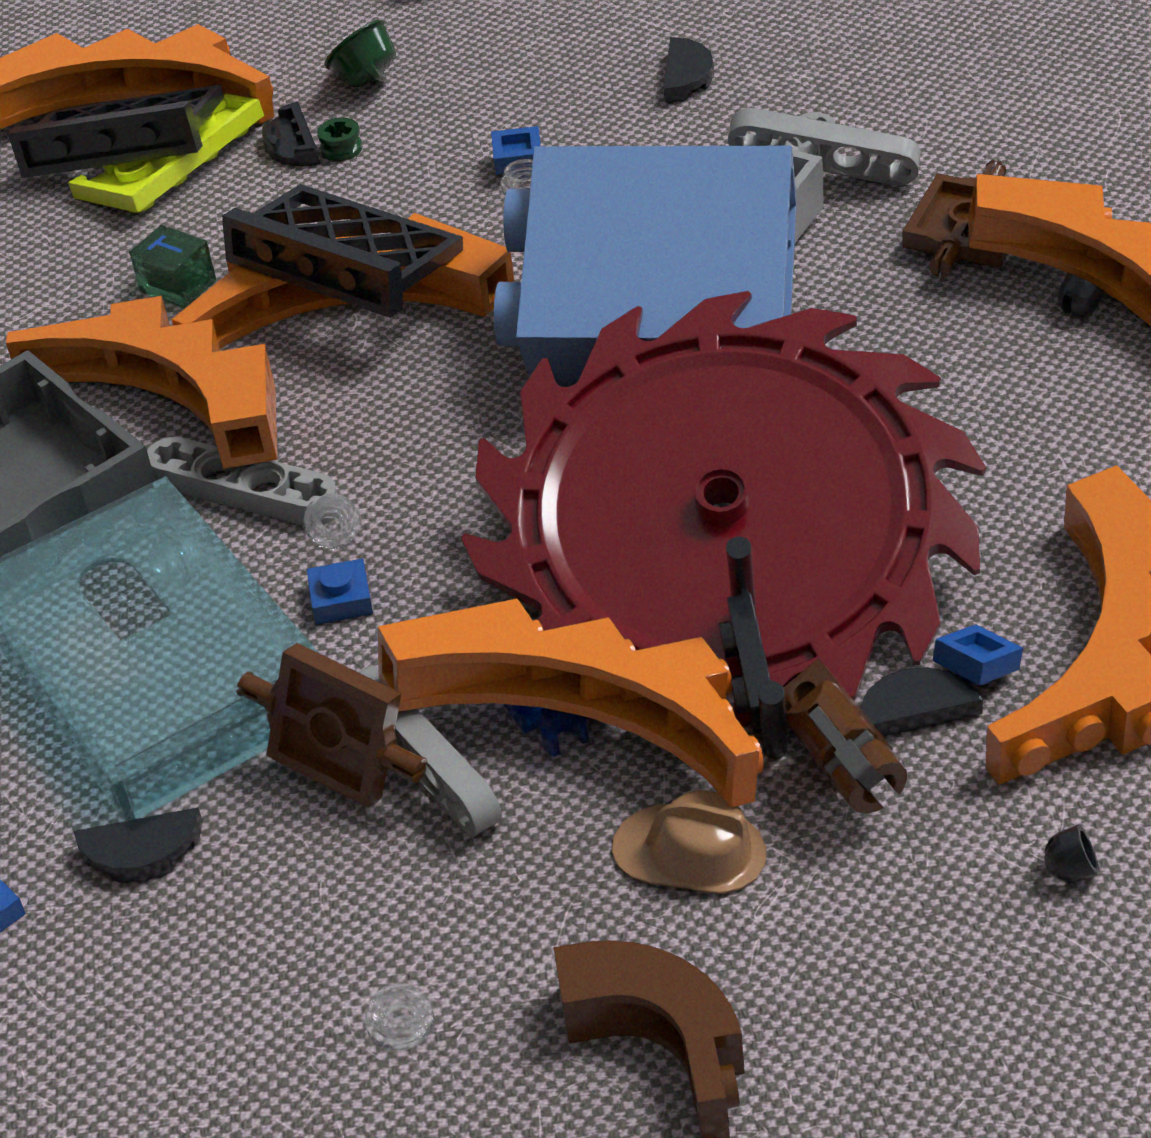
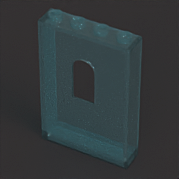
M166 476L0 557V650L124 821L139 819L267 750L270 733L265 707L237 695L236 690L239 689L237 684L244 673L250 671L254 675L275 684L279 677L282 652L296 643L319 653ZM109 562L128 564L135 569L171 615L120 641L81 592L80 582L89 570L98 565Z

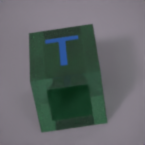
M160 225L129 252L139 291L152 297L162 296L163 301L182 308L189 306L217 281L208 242Z

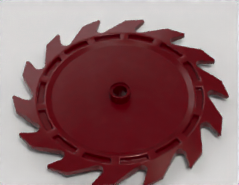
M749 291L704 299L653 341H642L638 338L643 309L640 306H636L601 329L578 382L569 387H561L555 382L548 358H542L520 391L526 438V449L523 454L515 458H508L485 438L480 439L478 443L476 482L509 527L511 534L507 539L500 542L466 533L461 536V540L479 579L541 611L542 614L537 620L542 625L543 631L609 617L623 638L631 640L635 650L702 637L718 659L725 660L731 677L738 676L740 671L737 657L728 659L724 657L718 623L729 621L727 597H730L731 593L726 545L730 539L740 536L748 539L751 543L756 598L755 612L771 681L778 682L784 688L814 661L819 659L855 701L876 639L881 633L886 631L899 633L904 640L913 665H920L939 631L941 621L928 563L930 557L940 553L947 554L971 574H980L979 527L940 482L935 473L943 468H951L983 476L986 473V466L964 431L911 407L897 398L904 392L938 388L941 383V377L904 354L834 350L825 346L828 341L857 326L856 315L810 308L748 328H740L735 326L734 322L752 299V294ZM718 503H730V505L725 507L714 506ZM731 691L730 695L726 696V699L732 706L735 718L745 729L751 724L749 713L737 714Z

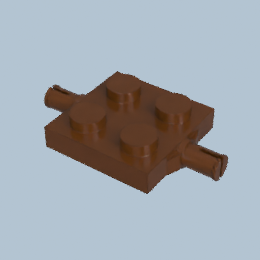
M991 160L986 164L982 174L1005 176L1007 170L1001 161H998L995 166V160ZM937 173L903 229L902 248L935 255L929 263V270L937 277L940 271L941 278L947 277L958 259L971 261L978 265H990L1001 268L1008 256L1005 253L969 248L968 213L976 177L959 178Z
M299 643L292 645L282 652L279 677L275 684L254 675L250 671L244 673L237 684L239 689L236 690L238 696L245 697L265 707L270 728L266 752L267 757L367 808L382 798L387 769L409 779L413 783H417L426 771L427 758L420 757L398 746L395 741V725L401 693Z

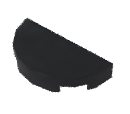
M670 37L664 82V99L667 103L686 100L689 91L695 90L700 86L706 89L710 85L714 77L713 58L711 51L702 43L688 38Z
M293 102L277 110L278 117L270 123L266 121L262 126L265 151L273 160L285 165L303 167L320 164L317 147L299 102Z
M929 667L899 670L878 680L866 691L860 709L884 737L980 715L983 712V699L971 683L952 672Z
M199 807L73 832L83 862L88 867L91 866L95 870L110 874L111 879L116 882H142L166 874L174 869L172 862L183 855L190 845L193 848L199 842L203 821Z

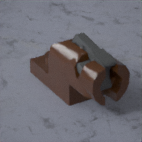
M817 659L783 688L787 723L809 751L815 762L832 781V784L856 812L864 814L877 812L884 807L872 793L871 789L885 778L900 795L907 781V770L893 753V748L835 676Z

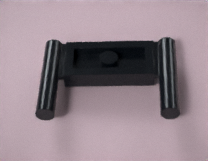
M738 536L730 539L726 545L731 596L727 597L729 621L718 623L725 659L737 657L740 675L732 676L731 679L737 714L749 713L753 734L762 733V745L765 755L772 759H778L783 757L788 750L784 689L781 684L770 679L755 612L756 598L751 543L748 539Z

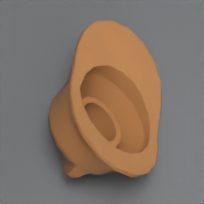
M692 791L683 794L671 802V804H657L639 810L623 821L613 836L612 854L618 868L630 878L648 884L686 888L705 893L725 894L742 890L757 880L766 863V845L760 832L745 819L739 806L730 807L716 791Z

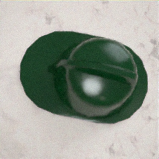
M382 20L372 21L346 37L327 56L324 62L326 69H331L352 87L363 86L374 79L382 83L385 82L387 78L384 71L392 64L396 57L395 47L384 26L387 22Z

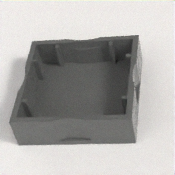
M29 350L0 365L1 592L159 496L146 446L106 413L82 401L70 388L68 382Z

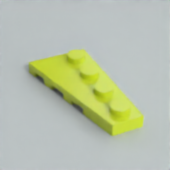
M226 93L224 99L198 130L203 146L197 153L103 166L105 172L89 181L86 176L80 175L68 182L74 199L123 209L132 213H139L151 208L155 200L171 187L183 183L189 173L202 163L214 159L218 155V151L233 139L244 136L249 131V127L264 116L259 99Z

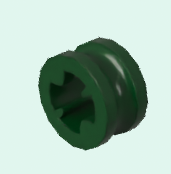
M344 117L330 119L322 123L317 130V136L321 142L320 151L322 156L331 161H345L357 156L362 151V140L359 137L360 129L358 123L353 119Z

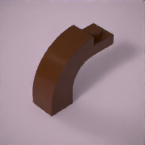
M591 941L553 947L569 1044L613 1036H635L648 1039L663 1046L680 1061L686 1071L700 1137L730 1138L728 1109L740 1107L735 1075L744 1074L745 1070L740 1025L730 1002L721 989L696 966L679 956L653 946L626 941Z

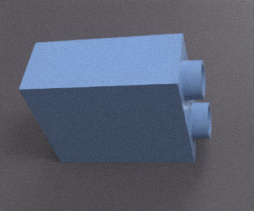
M534 146L531 187L508 188L505 195L503 227L506 249L508 252H524L521 282H499L496 287L494 329L498 346L519 347L529 377L541 359L548 358L555 382L561 387H569L578 382L601 329L636 306H640L643 309L638 336L642 341L657 339L704 299L749 291L752 294V299L734 322V325L737 327L748 328L790 315L792 311L797 210L792 146Z

